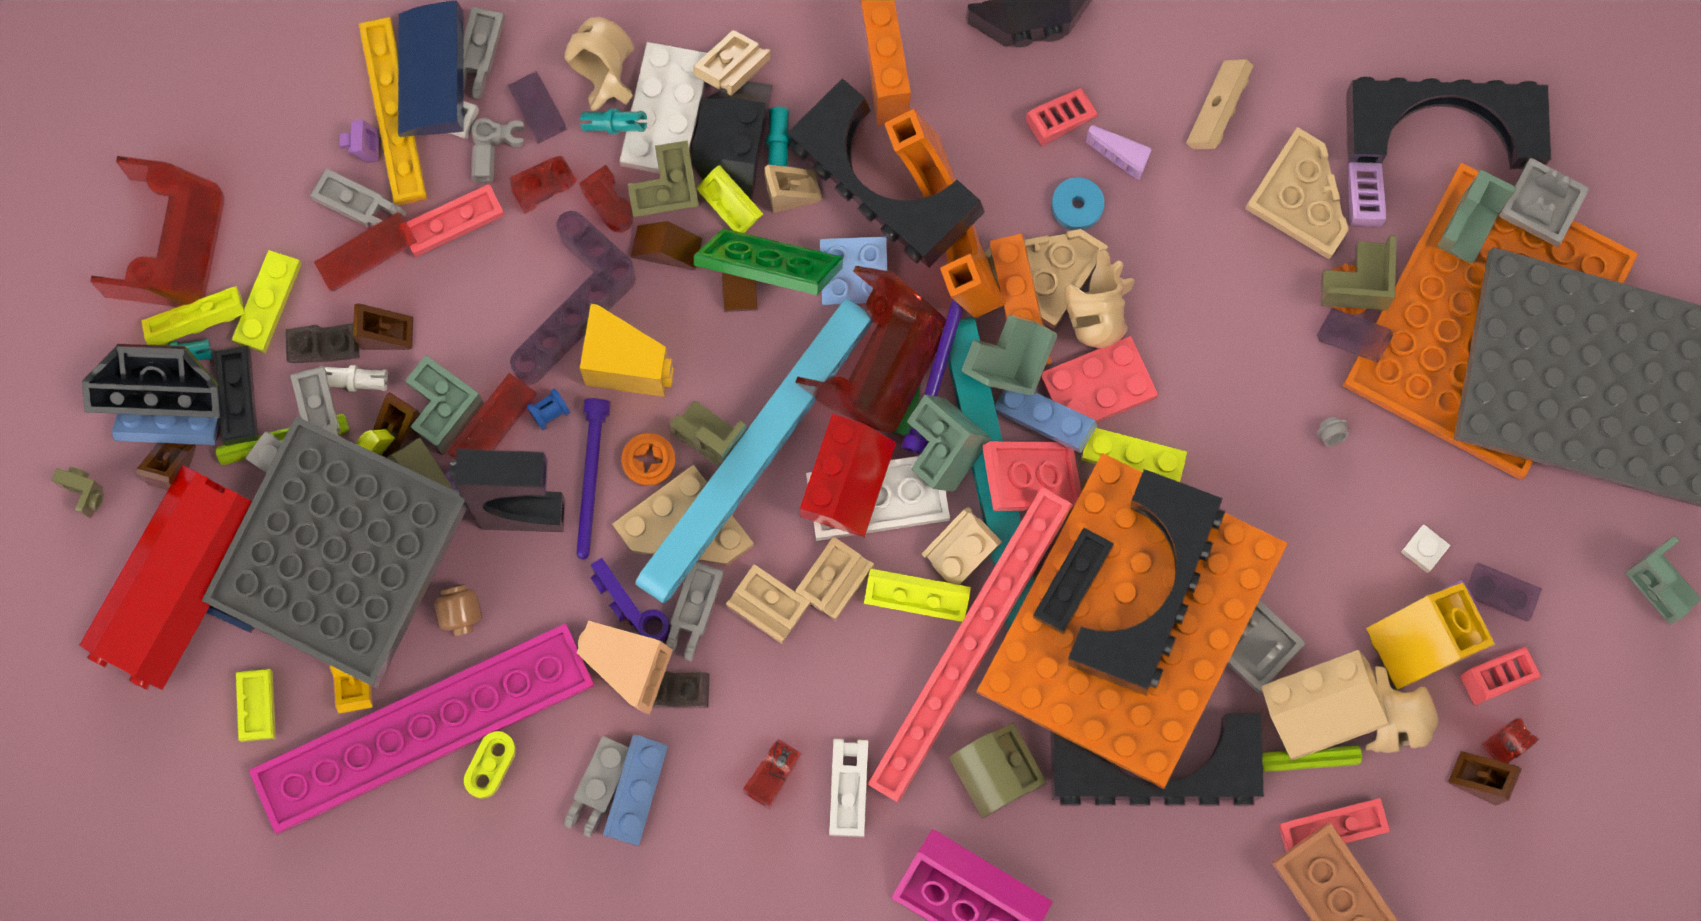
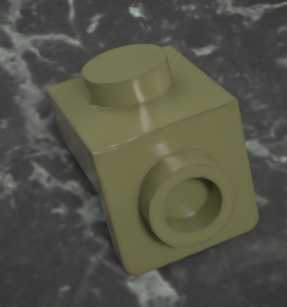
M69 467L68 471L56 468L51 481L60 488L81 494L76 511L84 517L91 518L94 511H98L103 502V487L95 480L89 479V473L74 467Z

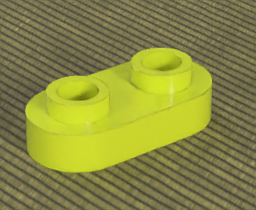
M495 731L483 738L464 776L465 788L472 796L486 799L493 796L499 789L516 754L515 743L509 735L504 732ZM498 744L504 745L505 751L503 755L494 756L493 748ZM483 775L488 776V785L483 788L478 787V778Z

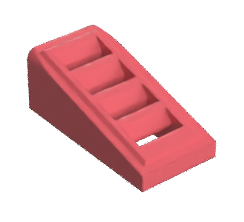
M1079 88L1027 112L1025 121L1043 147L1098 116V113L1082 88ZM1077 99L1086 111L1083 114L1079 113L1073 103ZM1067 105L1074 118L1069 119L1063 109L1064 106ZM1057 111L1063 123L1059 124L1052 113ZM1044 117H1047L1052 125L1051 128L1048 129L1042 119Z
M1523 647L1470 668L1461 674L1460 677L1473 704L1476 706L1541 678V675L1527 647ZM1512 660H1517L1524 677L1521 678ZM1501 665H1504L1512 682H1509ZM1489 670L1492 671L1493 676H1494V678H1495V680H1496V682H1497V684H1498L1499 687H1496V685H1495V683H1494V681H1493V679H1492V677H1491V675H1490V673H1489Z

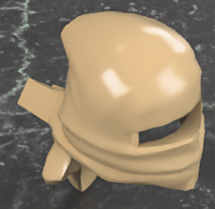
M592 17L585 20L578 32L571 36L564 53V59L570 67L593 82L595 89L588 96L590 109L593 111L598 110L607 99L612 97L627 104L633 96L632 91L620 81L622 64L634 49L632 41L619 25L602 17Z
M1101 249L1096 254V268L1090 281V292L1084 293L1071 284L1065 287L1067 312L1069 313L1076 338L1082 344L1094 348L1109 347L1126 334L1128 326L1124 319L1125 300L1122 296L1132 290L1135 282L1133 278H1120L1123 262L1117 261L1111 265L1109 253L1105 249Z
M1374 666L1373 675L1390 725L1377 730L1376 740L1365 745L1366 751L1373 750L1377 753L1380 751L1392 753L1399 752L1403 746L1410 745L1411 749L1427 746L1432 741L1433 734L1439 724L1437 710L1426 687H1419L1413 692L1405 693L1393 690L1389 685L1386 668Z

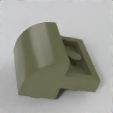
M1014 722L993 733L986 734L949 757L982 819L1047 783Z

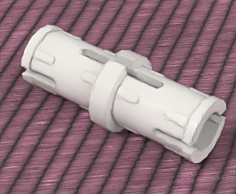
M350 365L349 368L324 367L330 387L347 388L349 392H356L357 389L387 390L388 385L385 384V382H388L387 370L358 369L357 365Z

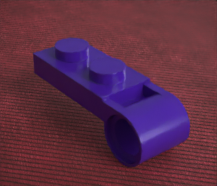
M601 557L591 564L595 574L590 579L601 594L606 591L609 593L614 601L609 606L621 622L626 618L639 635L664 643L670 633V626L666 616L661 611L655 609L647 610L641 614L603 558ZM651 620H659L663 623V628L657 635H649L644 631L645 625Z

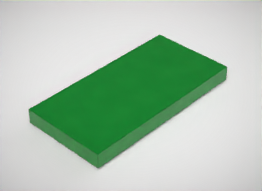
M723 228L694 255V266L818 295L843 268V257Z

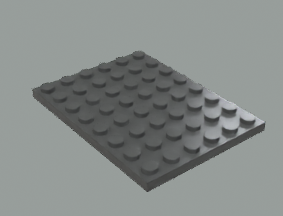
M1493 247L1488 251L1454 440L1701 507V305Z

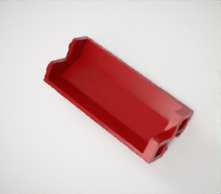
M182 465L174 478L172 486L170 485L79 646L90 652L87 658L103 667L110 663L131 675L130 682L143 689L148 690L149 686L152 685L163 690L210 607L202 599L252 501Z

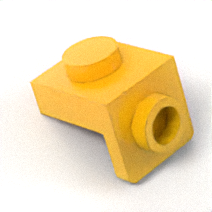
M330 665V670L334 677L335 706L338 714L372 708L371 685Z

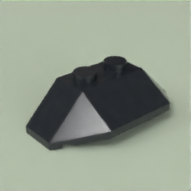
M987 0L981 3L968 4L966 20L969 25L1003 46L1014 45L1017 48L1032 44L1034 41L1046 39L1048 42H1053L1068 35L1092 0Z
M747 81L732 96L727 94L726 89H722L702 100L691 163L702 180L714 168L720 165L752 201L773 85Z
M117 344L82 380L84 410L86 413L221 417L219 384L186 346Z

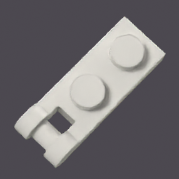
M834 739L829 836L864 837L868 740H858V743H845L844 739ZM843 756L857 757V766L843 765Z

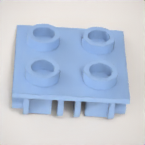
M886 236L820 239L821 252L843 257V268L822 290V305L841 304L847 298L855 304L888 302Z

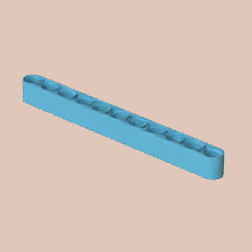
M848 298L841 303L644 567L635 585L663 604L671 598L871 327L875 316Z

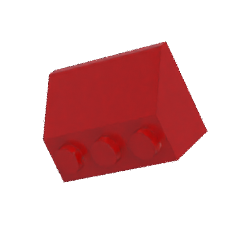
M832 413L800 506V517L865 538L896 442L864 423Z

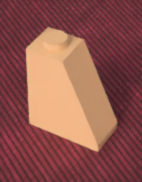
M588 621L586 629L580 634L577 654L630 705L650 715L673 650L659 640Z

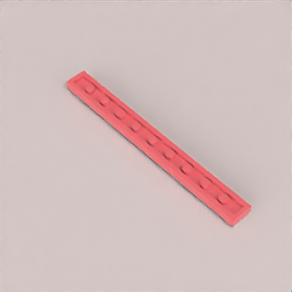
M1041 487L867 785L892 800L900 802L1073 506L1072 503Z

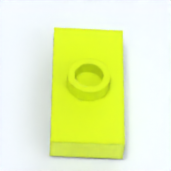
M720 165L714 168L696 187V190L733 231L746 233L763 216L759 208Z
M271 669L236 672L238 741L276 739L273 671Z

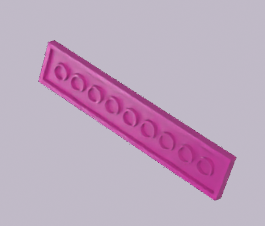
M567 624L558 626L248 770L275 834L283 833L480 741L491 732L501 731L595 687L583 659L577 654L578 648Z

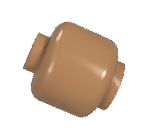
M466 584L439 590L440 596L436 597L433 601L439 627L445 631L452 630L454 636L473 632L472 625L480 622L482 619L476 591L470 588L467 589Z

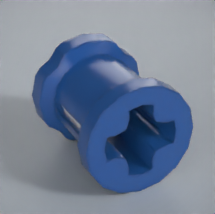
M555 388L550 390L551 394L538 403L534 405L530 403L526 406L542 431L547 429L546 425L559 416L563 414L567 416L571 413Z

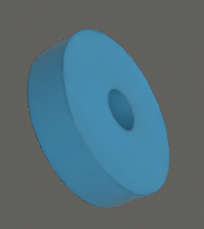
M1081 177L1067 179L1054 191L1051 201L1052 214L1055 220L1068 230L1081 229L1084 231L1090 229L1102 216L1105 204L1104 196L1101 189L1091 180ZM1079 200L1084 206L1082 208H1075L1072 202Z

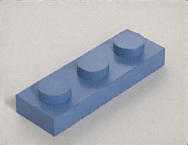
M1004 390L995 404L998 415L1079 453L1083 451L1098 426L1094 419L1036 392L1031 396Z
M117 414L112 435L114 441L215 445L220 428V418Z
M639 735L632 736L603 836L639 846L668 745Z

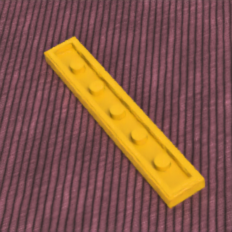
M390 17L358 23L394 204L400 206L428 200L415 136L400 137L398 135V48L392 20Z

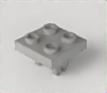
M1530 158L1515 184L1517 188L1515 193L1502 208L1498 216L1558 247L1590 188Z
M1259 601L1227 665L1259 694L1262 691L1261 686L1268 684L1306 642L1266 605Z

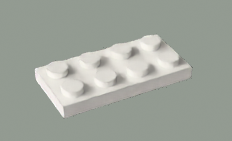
M647 42L631 112L644 111L646 113L647 119H640L635 122H647V128L644 132H626L620 158V165L622 167L659 173L655 150L656 145L688 140L689 152L691 151L706 83L694 76V65L707 53Z
M919 456L890 461L866 533L950 521L946 491L933 489L911 469ZM812 472L806 473L807 485ZM813 521L816 541L832 539L833 536L840 538L854 535Z

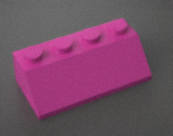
M933 828L892 896V899L928 921H1043L1053 901Z

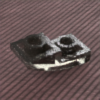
M353 323L325 328L311 325L286 329L287 362L318 363L360 358L359 346L353 338Z
M665 671L652 708H709L710 674L706 672L671 673Z

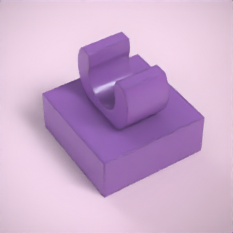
M363 119L351 121V133L340 134L339 147L348 148L349 154H354L367 163L379 161V130Z

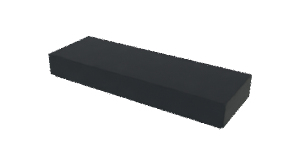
M248 346L215 351L216 375L220 391L222 442L225 446L257 441L258 430L251 351Z
M1083 528L1034 612L1033 618L1064 634L1112 551L1114 543Z

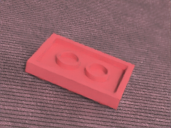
M1131 336L1119 340L1109 347L1097 349L1043 371L1040 378L1049 399L1094 419L1096 423L1158 397L1155 386Z
M990 441L982 445L993 511H1028L1041 487L1072 503L1073 506L1070 510L1074 508L1081 494V486L1073 449L1058 442Z

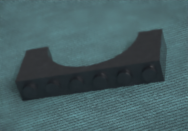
M1360 77L1352 80L1346 91L1348 164L1349 162L1382 163L1387 156V146L1392 129L1410 114L1431 107L1461 109L1486 122L1501 139L1508 155L1510 169L1523 170L1530 158L1544 165H1547L1551 160L1548 85H1537L1535 81L1505 84L1501 80L1473 83L1468 79L1440 82L1438 79L1428 78L1421 82H1416L1400 77L1392 78L1388 81H1378L1373 77Z
M842 78L787 132L793 143L790 148L802 161L808 158L814 163L813 170L824 181L830 178L836 183V191L846 201L849 202L853 199L860 205L857 208L858 211L868 221L872 222L874 219L882 225L880 230L891 242L895 243L899 240L905 246L903 251L913 262L918 264L922 261L930 268L985 213L981 200L958 180L937 194L917 200L890 199L867 188L854 173L852 146L860 124L871 110L865 97Z
M456 450V460H450L449 480L454 482L455 490L459 491L460 497L464 499L469 507V512H472L474 520H477L482 530L564 532L565 498L562 492L546 491L548 460L544 452Z
M1143 470L1131 501V509L1151 520L1167 539L1175 562V581L1172 590L1158 611L1133 627L1117 631H1098L1081 626L1068 657V666L1147 696L1150 687L1157 689L1164 669L1158 667L1162 655L1170 656L1176 637L1172 636L1171 632L1175 623L1182 625L1189 605L1183 603L1188 591L1195 592L1201 576L1200 573L1195 572L1200 560L1207 561L1214 543L1208 540L1212 528L1219 530L1226 512L1220 509L1223 498L1149 470Z
M1226 713L1221 718L1219 739L1208 761L1195 773L1176 781L1167 782L1164 789L1152 782L1142 781L1124 774L1107 759L1051 731L1052 800H1060V806H1081V800H1095V806H1116V800H1129L1130 806H1150V800H1164V806L1171 807L1185 806V800H1199V806L1205 807L1220 806V800H1233V806L1238 807L1254 806V800H1260L1264 797L1261 713Z

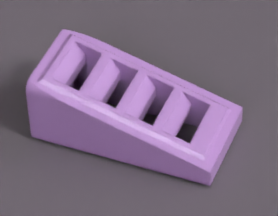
M1094 125L1090 126L1085 141L1118 167L1140 181L1152 151L1150 147Z
M1349 162V226L1382 227L1386 221V204L1382 163ZM1357 172H1374V178L1357 177ZM1358 184H1374V189L1358 188ZM1359 195L1374 196V200H1359ZM1360 207H1374V211H1360Z

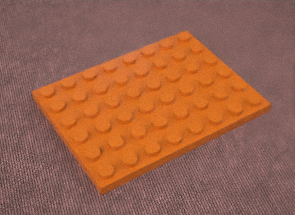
M1461 162L1395 285V298L1387 311H1381L1342 386L1522 481L1526 477L1533 461L1454 440L1488 251L1495 247L1619 283H1624L1638 253L1574 220L1561 244L1556 247L1497 216L1476 260L1472 264L1438 248L1437 245L1459 201L1479 172Z
M1102 453L978 687L977 693L1164 789L1288 543L1225 513L1219 530L1212 528L1208 540L1214 543L1207 561L1200 560L1195 572L1200 573L1201 576L1194 593L1188 591L1183 603L1189 605L1183 623L1182 625L1175 623L1171 635L1176 637L1170 656L1162 655L1158 667L1164 669L1158 687L1157 689L1150 687L1147 696L1068 666V657L1081 626L1098 631H1117L1133 627L1158 611L1169 596L1175 581V562L1167 539L1151 520L1131 509V501L1143 472ZM1086 528L1114 543V547L1064 634H1061L1034 619L1033 614L1082 529Z

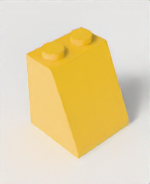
M591 304L580 363V371L585 385L665 397L666 387L672 388L675 368H672L673 359L668 358L666 347L601 306Z
M1464 582L1428 595L1366 628L1371 637V643L1378 651L1386 667L1387 675L1393 681L1397 690L1495 645Z

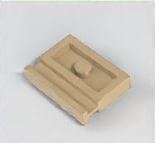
M732 30L694 65V76L719 90L721 88L726 89L727 94L732 96L770 60L771 50L759 48L757 42Z
M970 507L965 508L922 553L924 558L927 557L933 563L932 566L951 584L962 585L1003 543L980 518L977 519L973 515Z
M833 536L795 592L808 600L813 607L836 621L869 574L870 569L874 567V563L866 560L859 553Z
M755 564L726 603V607L780 644H783L788 634L793 630L810 605L808 600Z

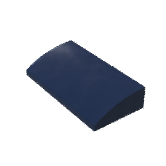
M457 0L423 5L398 14V135L400 137L464 132L463 10Z

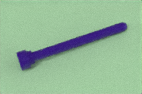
M952 300L924 395L938 396L963 311V307L955 300ZM910 429L909 434L904 436L901 448L921 454L929 441L917 430Z
M598 398L584 399L583 414L586 415V421L589 422L576 549L577 557L582 560L587 559L590 555L602 423H605L606 417L610 416L611 407L610 401Z

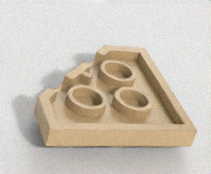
M1297 127L1245 209L1330 260L1349 229L1339 203L1340 196L1334 174L1331 173L1326 144Z
M1081 229L1067 231V234L1048 237L1046 235L1025 240L1043 323L1052 329H1055L1067 311L1065 287L1071 284L1081 290L1096 268V254L1101 249L1106 251L1108 249L1107 245ZM989 246L985 254L999 287L991 246Z
M692 465L615 521L612 526L632 553L654 555L706 486L707 481L697 468ZM731 515L698 561L728 566L754 547V543L733 515Z

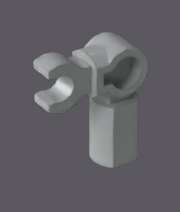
M481 118L474 122L472 125V138L475 146L472 148V181L476 183H491L494 181L495 148L493 145L507 143L512 148L524 147L523 138H514L511 135L514 131H524V122L512 121L507 125H501V122H493L486 118Z

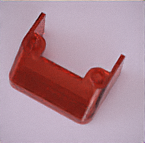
M117 156L116 163L129 180L147 182V185L155 194L169 197L156 258L142 256L131 261L127 267L125 280L91 275L90 282L105 298L179 307L204 298L225 201L223 191L215 182L168 162Z
M855 266L853 272L873 288L866 302L867 315L877 324L849 380L834 375L826 379L825 382L798 376L795 383L827 408L855 421L864 423L874 430L891 433L900 425L937 352L946 320L940 312L892 271Z

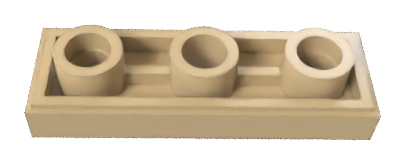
M1247 59L1226 60L1223 62L1186 142L1192 149H1216L1217 145L1222 141L1225 127L1230 117L1236 111V103L1242 90L1245 89L1249 82L1248 77L1254 66Z

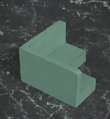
M1480 170L1465 190L1437 247L1472 264L1476 260L1499 212L1510 200L1517 188Z
M1009 314L997 345L973 340L961 371L984 385L1033 396L1057 338V333L1034 320Z
M425 355L405 380L409 387L430 401L411 425V429L434 445L437 452L444 455L483 406L484 402L478 392Z
M925 394L907 421L929 441L911 469L930 487L936 490L954 492L982 452V445L988 443L991 439L987 433L949 400L942 397Z
M1676 536L1671 537L1654 548L1625 572L1669 625L1682 619L1701 600L1700 596L1663 555L1680 541Z

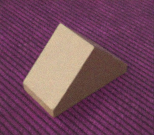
M776 165L764 167L765 184L773 213L818 203L822 200L814 170Z

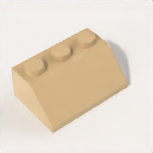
M1360 650L1261 686L1272 721L1291 760L1390 725L1370 663Z

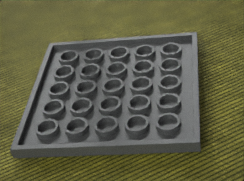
M296 416L202 601L378 688L468 506L464 499L460 497L459 492Z

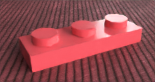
M490 184L399 226L414 257H418L505 215Z
M1381 798L1278 824L1286 851L1327 822L1333 825L1344 843L1390 832Z

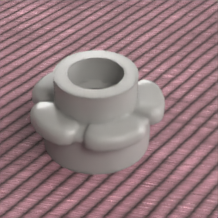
M1330 417L1319 425L1320 429L1317 432V437L1327 447L1338 445L1349 436L1346 428L1348 422L1346 420L1340 421L1337 417Z

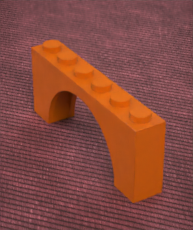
M860 0L869 57L871 97L876 126L885 125V122L909 111L911 90L895 0Z
M915 109L884 123L895 152L909 169L924 198L939 193L956 181L939 134ZM973 224L946 251L948 264L940 267L951 298L976 319L1005 305Z

